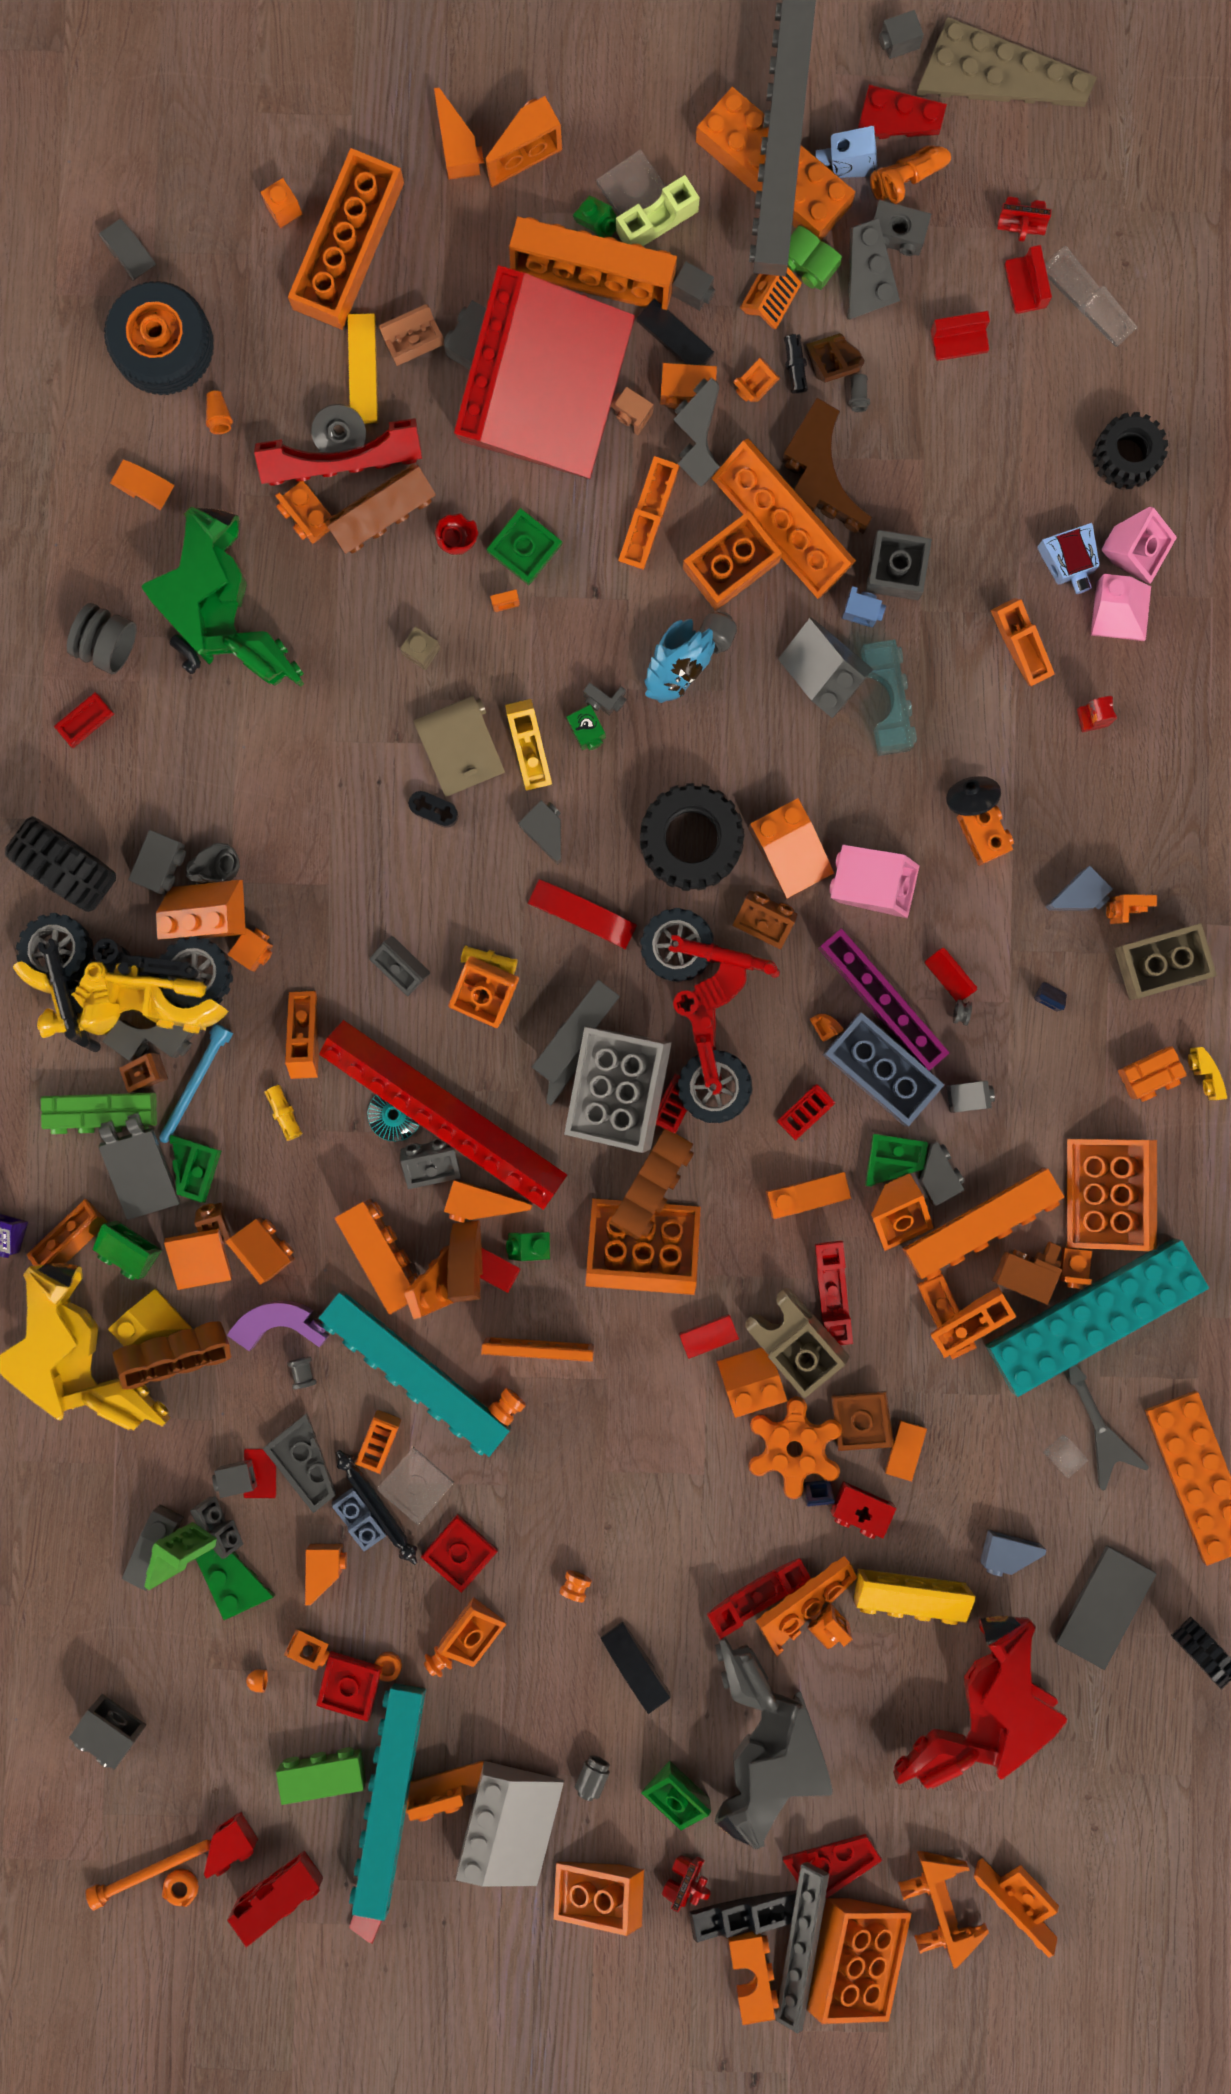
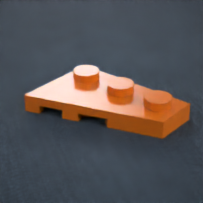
M449 1245L441 1249L439 1257L433 1259L429 1263L427 1271L419 1275L405 1291L413 1319L423 1317L455 1303L448 1299Z

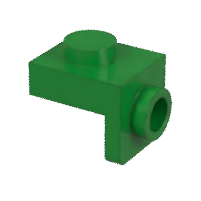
M589 196L572 215L576 223L590 229L596 236L603 238L611 237L616 231L617 216L612 207L592 196Z
M550 1232L508 1233L506 1251L509 1260H550Z

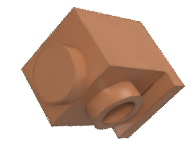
M628 387L624 389L622 394L618 392L611 403V408L614 409L616 418L626 426L630 424L634 426V433L636 435L640 434L653 415L654 404Z

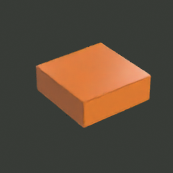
M516 589L490 596L494 612L519 607L520 605Z

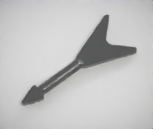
M1076 1365L1068 1368L1069 1383L1075 1385L1095 1428L1099 1488L1103 1491L1106 1490L1116 1462L1121 1461L1140 1469L1148 1470L1149 1466L1105 1425L1084 1381L1087 1379V1376Z

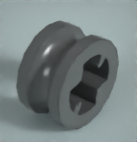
M957 1000L953 1014V1023L957 1024L961 1021L963 1025H968L972 1012V1002L968 1001L964 1004L962 1000Z

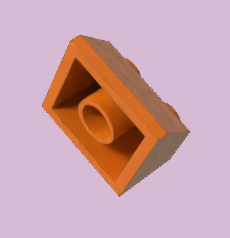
M261 1217L255 1219L225 1241L260 1285L272 1279L295 1260L292 1256V1253H294L292 1247L285 1240L280 1241L274 1234L277 1231L274 1225L268 1219L263 1220Z
M762 1347L717 1361L735 1418L787 1402L777 1367L769 1359V1355Z

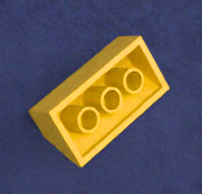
M857 1569L853 1601L856 1608H860L861 1612L867 1614H876V1611L887 1612V1615L896 1618H902L906 1614L914 1615V1618L920 1621H931V1618L942 1619L941 1622L945 1624L958 1625V1621L967 1622L975 1602V1595L968 1585L963 1582Z

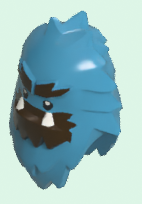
M692 619L678 620L673 623L663 635L660 643L656 645L654 656L651 657L646 679L644 680L647 687L645 695L657 700L659 703L675 700L683 696L690 684L697 679L711 660L715 648V642L712 640L713 631L709 628L703 633L700 631L696 633V630H693Z

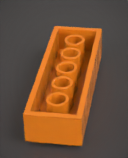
M732 86L697 126L696 143L756 193V191H762L763 182H758L759 164H765L766 156L760 155L762 137H768V128H763L765 114ZM801 145L792 225L795 228L800 225L808 229L822 241L850 209L856 191Z
M350 148L289 292L288 299L294 311L343 330L348 314L351 311L404 185L401 168Z
M517 216L509 245L510 269L529 274L561 287L645 308L655 298L662 304V309L668 310L672 285L675 281L677 256L665 250L655 251L647 249L640 244H627L619 242L612 237L603 238L592 235L588 231H575L567 229L560 224L550 225L539 222L532 217L522 218Z

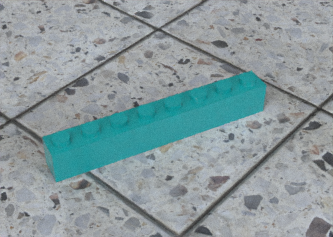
M345 1291L339 1292L318 1318L323 1322L321 1326L332 1335L337 1333L344 1339L342 1343L353 1352L358 1350L365 1356L363 1360L373 1369L379 1367L386 1373L385 1378L396 1387L400 1384L407 1390L406 1395L417 1404L422 1402L429 1408L427 1412L437 1421L443 1419L450 1425L448 1429L460 1439L464 1436L471 1442L470 1447L477 1454L482 1456L485 1453L490 1457L510 1432V1425L506 1426L501 1423L483 1403Z
M394 1683L390 1691L386 1690L384 1694L383 1707L387 1708L385 1719L381 1718L379 1723L378 1735L382 1736L381 1745L376 1746L373 1763L377 1764L376 1774H372L368 1791L372 1792L371 1802L366 1803L364 1819L368 1820L366 1831L362 1830L359 1848H363L361 1859L357 1858L354 1876H358L357 1887H352L349 1904L353 1905L352 1915L385 1921L389 1913L426 1695L425 1688Z

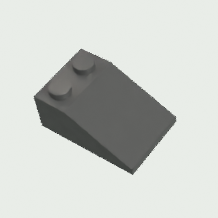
M812 617L808 619L778 658L810 700L831 718L845 706L874 670Z

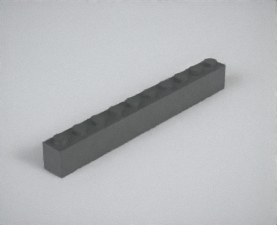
M782 0V3L777 2L775 21H780L779 30L774 29L772 47L777 48L776 56H771L769 74L774 75L773 83H768L766 101H771V109L765 110L763 128H768V137H762L760 155L766 156L765 164H759L758 182H763L762 191H756L755 208L760 209L759 218L753 219L752 235L757 236L756 245H751L749 262L754 263L753 273L786 277L816 0Z

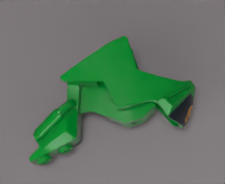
M188 508L184 513L186 526L179 567L142 585L143 591L153 605L209 665L214 659L213 655L233 653L244 662L243 664L269 685L275 686L287 676L301 687L304 683L300 677L304 673L295 660L289 663L284 656L288 650L279 638L274 641L270 634L265 631L237 633L235 629L236 612L238 607L242 605L247 582L235 560L226 551L238 538L239 516L219 509Z

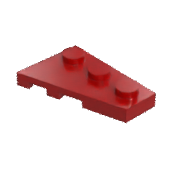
M869 85L858 129L874 126L875 137H879V139H889V136L905 135L906 137L939 135L947 104Z
M866 1834L782 1857L783 1862L797 1883L799 1881L801 1864L809 1862L829 1873L825 1899L882 1861L880 1854Z

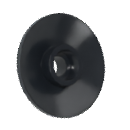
M984 776L969 777L957 782L950 788L946 796L947 805L952 812L958 815H979L996 806L1001 798V789L999 784L991 778Z

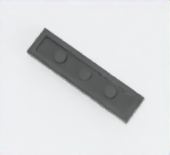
M597 980L533 1064L532 1068L554 1084L580 1050L584 1027L597 1028L620 996Z

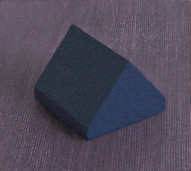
M831 1481L804 1482L807 1507L835 1504Z

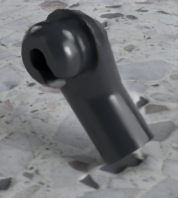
M174 635L170 639V645L187 659L182 663V667L188 673L194 674L196 669H200L201 661L195 649L180 635Z

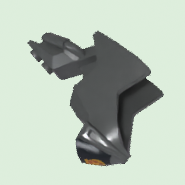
M726 1637L720 1640V1644H715L718 1661L724 1660L726 1671L721 1672L724 1689L730 1688L731 1696L737 1703L761 1710V1720L752 1734H747L733 1753L735 1783L740 1793L723 1801L714 1822L728 1835L756 1850L765 1846L764 1840L773 1822L790 1797L829 1796L833 1793L824 1755L801 1691L797 1692L793 1699L774 1693L768 1682V1676L752 1648L744 1645L733 1650Z

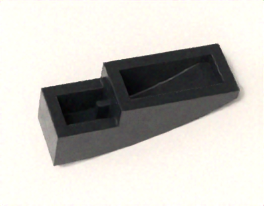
M621 1622L601 1636V1640L617 1668L648 1714L671 1699L669 1689L657 1674L654 1665L624 1622Z

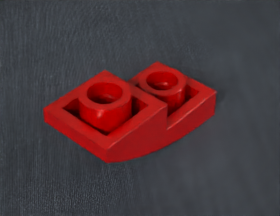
M481 1247L483 1275H480V1279L509 1293L521 1269Z

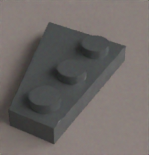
M306 1413L268 1443L263 1450L314 1513L336 1495L308 1413Z

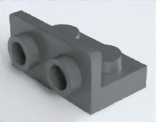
M440 1138L425 1144L413 1143L400 1150V1162L408 1189L461 1178L455 1149Z

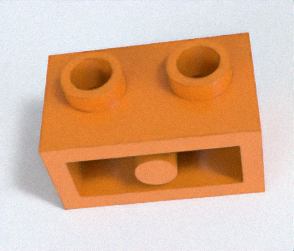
M997 805L979 815H958L956 817L978 866L1013 850L1012 845L1014 841L1008 829L1004 830L1000 821L1002 820V814Z

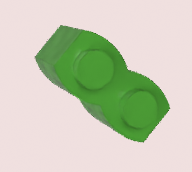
M799 225L791 235L788 268L792 272L800 274L803 283L809 288L813 289L815 287L822 290L841 265L842 256L831 246L820 241L808 229Z

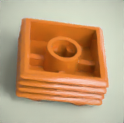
M470 956L463 967L448 1006L489 1026L498 1028L511 1001L519 977ZM482 989L487 991V995L481 994Z

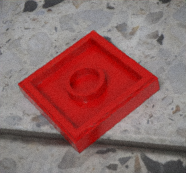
M457 1514L424 1551L421 1558L462 1593L495 1556L498 1549Z
M331 1651L327 1659L316 1706L368 1722L371 1717L383 1667Z

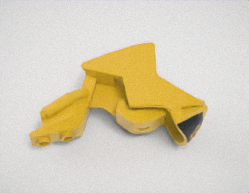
M65 1263L30 1266L23 1274L27 1288L26 1337L0 1354V1374L31 1401L57 1420L63 1418L64 1411L86 1405L97 1412V1415L127 1430H134L145 1419L164 1426L171 1418L168 1415L169 1411L162 1402H155L148 1395L150 1391L145 1385L134 1389H122L119 1378L99 1384L93 1379L91 1364L92 1354L96 1351L98 1324L86 1309L71 1303L70 1296L83 1279L82 1268Z

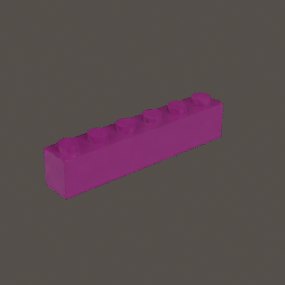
M842 928L817 948L903 1048L928 1071L950 1053Z

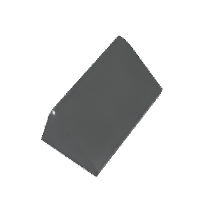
M393 936L385 940L369 959L407 997L430 975V971Z

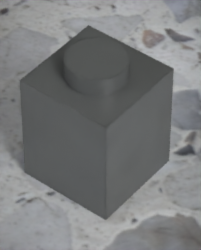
M915 10L884 20L882 31L879 33L881 48L887 51L889 59L920 49L924 34Z
M685 262L672 285V296L700 311L704 303L709 304L716 290L713 288L714 277Z
M252 1459L220 1466L214 1471L215 1475L212 1476L214 1490L219 1491L220 1498L250 1492L257 1487Z

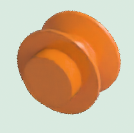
M435 1646V1654L433 1656L425 1654L426 1661L424 1666L432 1676L442 1677L443 1668L446 1667L450 1670L453 1668L452 1659L440 1655L437 1652L438 1646Z

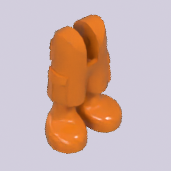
M927 145L915 154L897 160L896 164L878 168L870 176V186L875 198L878 201L889 198L894 204L901 202L905 197L904 183L911 181L912 184H916L927 176L941 170L949 164L951 154L944 147Z

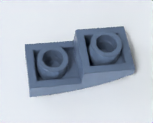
M354 1487L332 1502L333 1509L347 1525L348 1532L363 1551H366L386 1537V1533Z

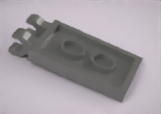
M139 1113L127 1116L128 1120L125 1123L131 1133L129 1135L118 1138L112 1120L101 1123L102 1128H99L101 1138L105 1141L99 1144V1150L127 1220L180 1204L179 1195H177L176 1187L153 1127L145 1130Z

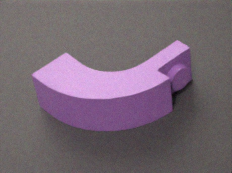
M272 1301L262 1304L243 1315L235 1323L227 1336L250 1351L256 1346L264 1333L273 1327L285 1326L292 1328L318 1347L324 1344L329 1334L325 1332L320 1322L314 1319L312 1322L308 1320L314 1311L311 1308L293 1301Z

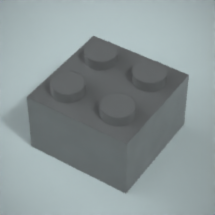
M878 530L873 541L865 592L919 601L924 591L932 539Z
M101 1694L87 1710L69 1739L73 1741V1744L79 1750L88 1751L95 1756L99 1764L115 1770L140 1736L146 1724Z

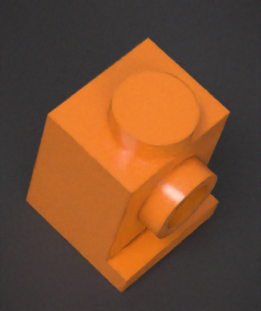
M295 1630L283 1656L317 1671L318 1666L323 1667L329 1656V1651L326 1650L329 1644L300 1630ZM307 1645L312 1648V1653L309 1656L303 1654V1648Z

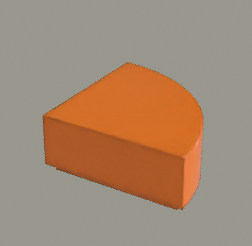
M817 1014L810 1018L811 1023L823 1042L844 1031L839 1022L827 1014Z

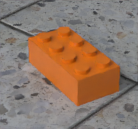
M368 1199L334 1219L390 1315L408 1304L405 1291L419 1275L418 1273H412L408 1266L411 1261L404 1249L399 1250L394 1242L397 1240L394 1230L390 1225L386 1227L381 1219L384 1213L377 1202L372 1203L371 1199Z

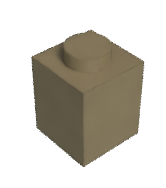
M416 626L400 648L404 657L425 671L441 649L437 640Z

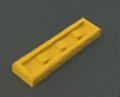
M348 314L350 407L362 417L364 424L378 423L375 314Z

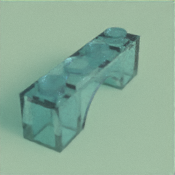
M896 639L864 644L860 650L861 658L874 669L867 678L881 683L887 690L891 701L888 717L874 728L878 756L908 752L914 747L913 743L917 742L915 727H910L909 716H912V706L910 700H906L904 690L908 689L906 674L901 673L900 663H903L902 648L897 647Z

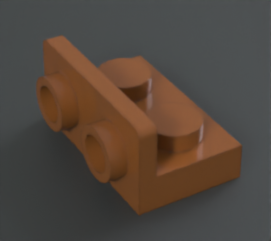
M749 890L732 926L781 950L798 914L787 904H777L769 900V896L763 892Z

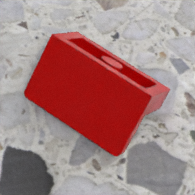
M1041 245L1030 247L1026 256L1006 260L1004 264L1016 314L1047 308L1052 298Z
M988 311L934 320L931 336L936 360L941 361L987 353L989 351V343L986 329L990 322Z

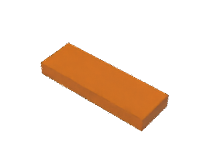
M942 1273L930 1280L926 1279L916 1284L936 1328L960 1312ZM975 1342L951 1354L950 1358L955 1359L976 1349Z

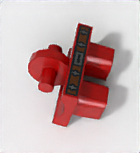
M1008 197L1002 205L997 229L1018 232V241L1022 242L1025 241L1027 234L1045 236L1052 209L1046 208V202L1035 200L1031 202L1030 206L1020 205L1021 201L1019 198Z
M683 1855L678 1856L672 1871L684 1877L682 1883L679 1884L669 1879L661 1893L673 1903L671 1909L677 1913L681 1907L686 1906L691 1894L690 1903L696 1906L700 1899L707 1900L711 1894L710 1890L705 1887L708 1881L706 1877L700 1876L698 1883L696 1882L705 1862L704 1859L698 1856L694 1860Z

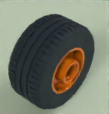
M150 281L149 283L144 282L142 285L137 284V286L131 287L130 290H126L124 294L120 295V298L115 300L116 302L113 303L106 317L104 339L110 357L126 380L133 384L134 387L142 391L145 390L147 393L169 395L188 389L187 387L193 386L194 383L198 382L199 378L203 377V374L207 371L206 368L209 367V363L212 360L214 338L211 326L202 308L191 294L171 283H161L160 281L154 283V281Z

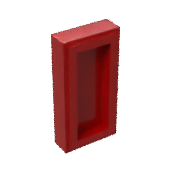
M94 692L55 724L54 727L69 746L74 748L110 719L114 713L102 698Z

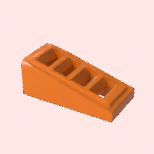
M376 1410L355 1465L378 1474L381 1473L400 1426V1418L381 1410ZM373 1432L388 1437V1441L372 1435ZM372 1443L374 1445L384 1448V1451L369 1446L368 1444ZM365 1452L379 1457L380 1461L364 1456Z

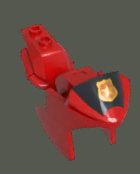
M1001 1615L979 1619V1628L983 1632L986 1644L992 1650V1653L976 1660L964 1676L966 1699L971 1719L970 1731L965 1736L941 1729H933L926 1736H920L915 1741L913 1750L907 1756L903 1755L894 1765L893 1773L895 1781L899 1785L917 1777L926 1789H934L962 1775L975 1762L996 1767L998 1778L1000 1780L1004 1779L1042 1749L1064 1727L1068 1719L1063 1713L1053 1708L1058 1704L1057 1698L1031 1682V1647L1036 1625L1029 1618Z

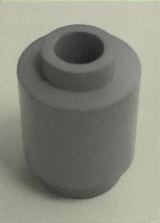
M591 1755L584 1762L575 1784L579 1797L587 1801H593V1798H600L610 1774L608 1770L610 1764L606 1760Z

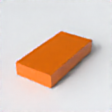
M899 1420L893 1441L894 1446L890 1451L885 1474L912 1482L927 1432L926 1427Z

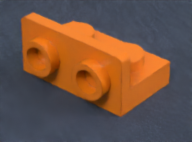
M300 481L283 496L280 492L275 495L279 502L276 505L277 509L285 519L292 518L296 523L293 529L302 540L307 537L311 544H314L329 532L324 521L332 516L304 481Z
M1119 895L1110 897V902H1107L1106 916L1110 918V924L1128 923L1129 914L1148 912V907L1157 906V895Z

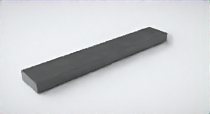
M809 1862L801 1864L778 2001L779 2008H777L775 2018L777 2022L797 2034L803 2031L829 1879V1873Z

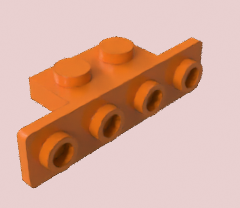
M484 1761L411 1781L406 1808L409 1820L418 1819L421 1822L431 1819L434 1814L440 1812L450 1814L458 1811L464 1805L465 1796L476 1793Z
M983 1858L978 1860L974 1872V1879L977 1884L995 1900L999 1908L1003 1909L1014 1920L1017 1927L1032 1939L1038 1949L1042 1950L1049 1958L1054 1956L1057 1936L1043 1921L1058 1913L1059 1905L1021 1865L1000 1877Z

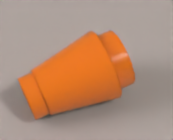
M210 391L206 394V426L213 434H225L231 430L232 417L222 392Z

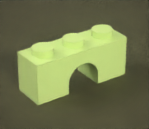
M686 175L663 188L660 198L651 206L642 209L640 204H637L616 217V233L623 243H636L644 246L699 211L700 197Z

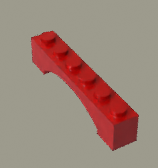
M416 418L389 422V429L381 436L365 445L347 451L334 453L306 452L283 445V441L280 439L255 443L254 455L261 484L269 483V485L275 486L284 483V480L306 481L311 476L316 475L332 477L341 471L357 473L363 471L366 467L373 466L377 469L389 467L392 463L402 462L405 465L413 464L418 461L417 459H422V449Z

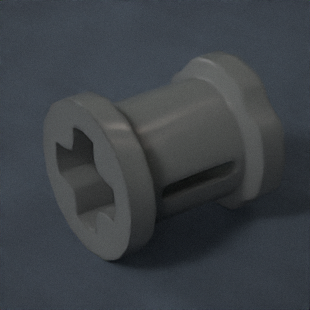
M311 1357L287 1362V1366L291 1367L294 1379L293 1390L317 1384L316 1379H313L311 1373Z

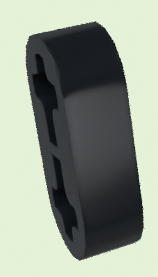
M417 791L409 798L410 810L420 818L445 828L452 827L458 821V811L450 802L424 791ZM422 797H425V802L432 806L431 810L422 807L418 811L417 805L414 803L415 800L420 801ZM436 808L441 811H446L447 808H450V813L453 815L452 819L447 818L445 822L441 821V815L435 813Z

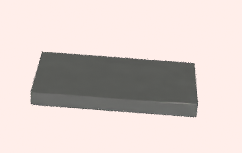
M1106 1545L1056 1637L1055 1643L1105 1670L1157 1573Z

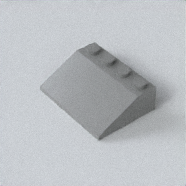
M584 1027L564 1135L641 1153L651 1150L672 1042Z
M484 1761L457 1864L456 1880L482 1887L537 1886L564 1780Z

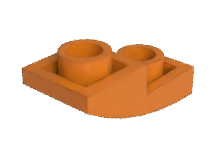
M124 459L110 484L131 497L137 496L158 510L162 509L175 486L151 471Z

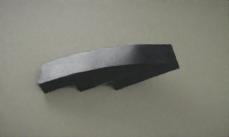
M797 1890L746 1897L689 1911L693 1939L697 1943L721 1935L727 1939L750 1931L759 1934L792 1923Z

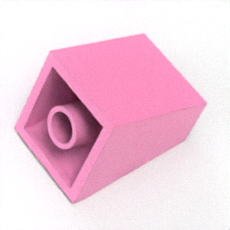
M843 845L841 852L836 857L837 872L830 884L831 898L838 903L908 918L919 865L903 854Z

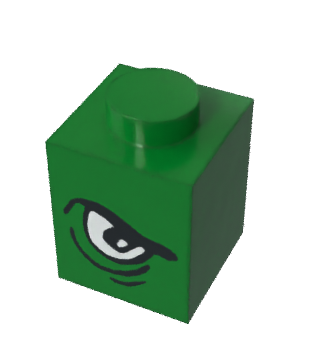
M591 704L566 717L567 723L581 750L588 748L591 751L603 744L602 740L606 738V733Z

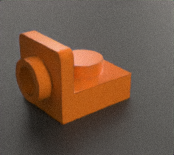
M1063 1247L1060 1269L1063 1270L1059 1280L1067 1282V1287L1083 1289L1084 1284L1092 1285V1279H1089L1092 1251Z

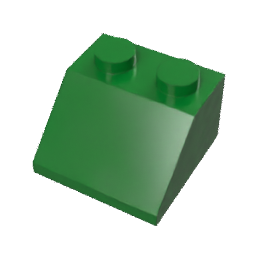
M119 1221L102 1225L92 1249L98 1253V1259L108 1265L115 1264L121 1268L120 1273L131 1280L144 1278L162 1252V1249Z

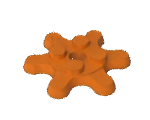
M798 1396L790 1398L787 1402V1415L782 1421L773 1422L765 1415H756L750 1423L752 1431L761 1436L766 1445L762 1454L754 1456L750 1460V1472L755 1476H763L770 1471L779 1472L784 1478V1494L789 1499H798L802 1496L804 1479L810 1474H818L827 1481H834L840 1475L839 1465L827 1457L825 1447L828 1442L840 1437L842 1433L841 1424L834 1419L826 1420L819 1425L811 1423L806 1417L807 1403L802 1397ZM792 1441H797L802 1445L803 1452L797 1456L791 1455L788 1452L787 1445Z

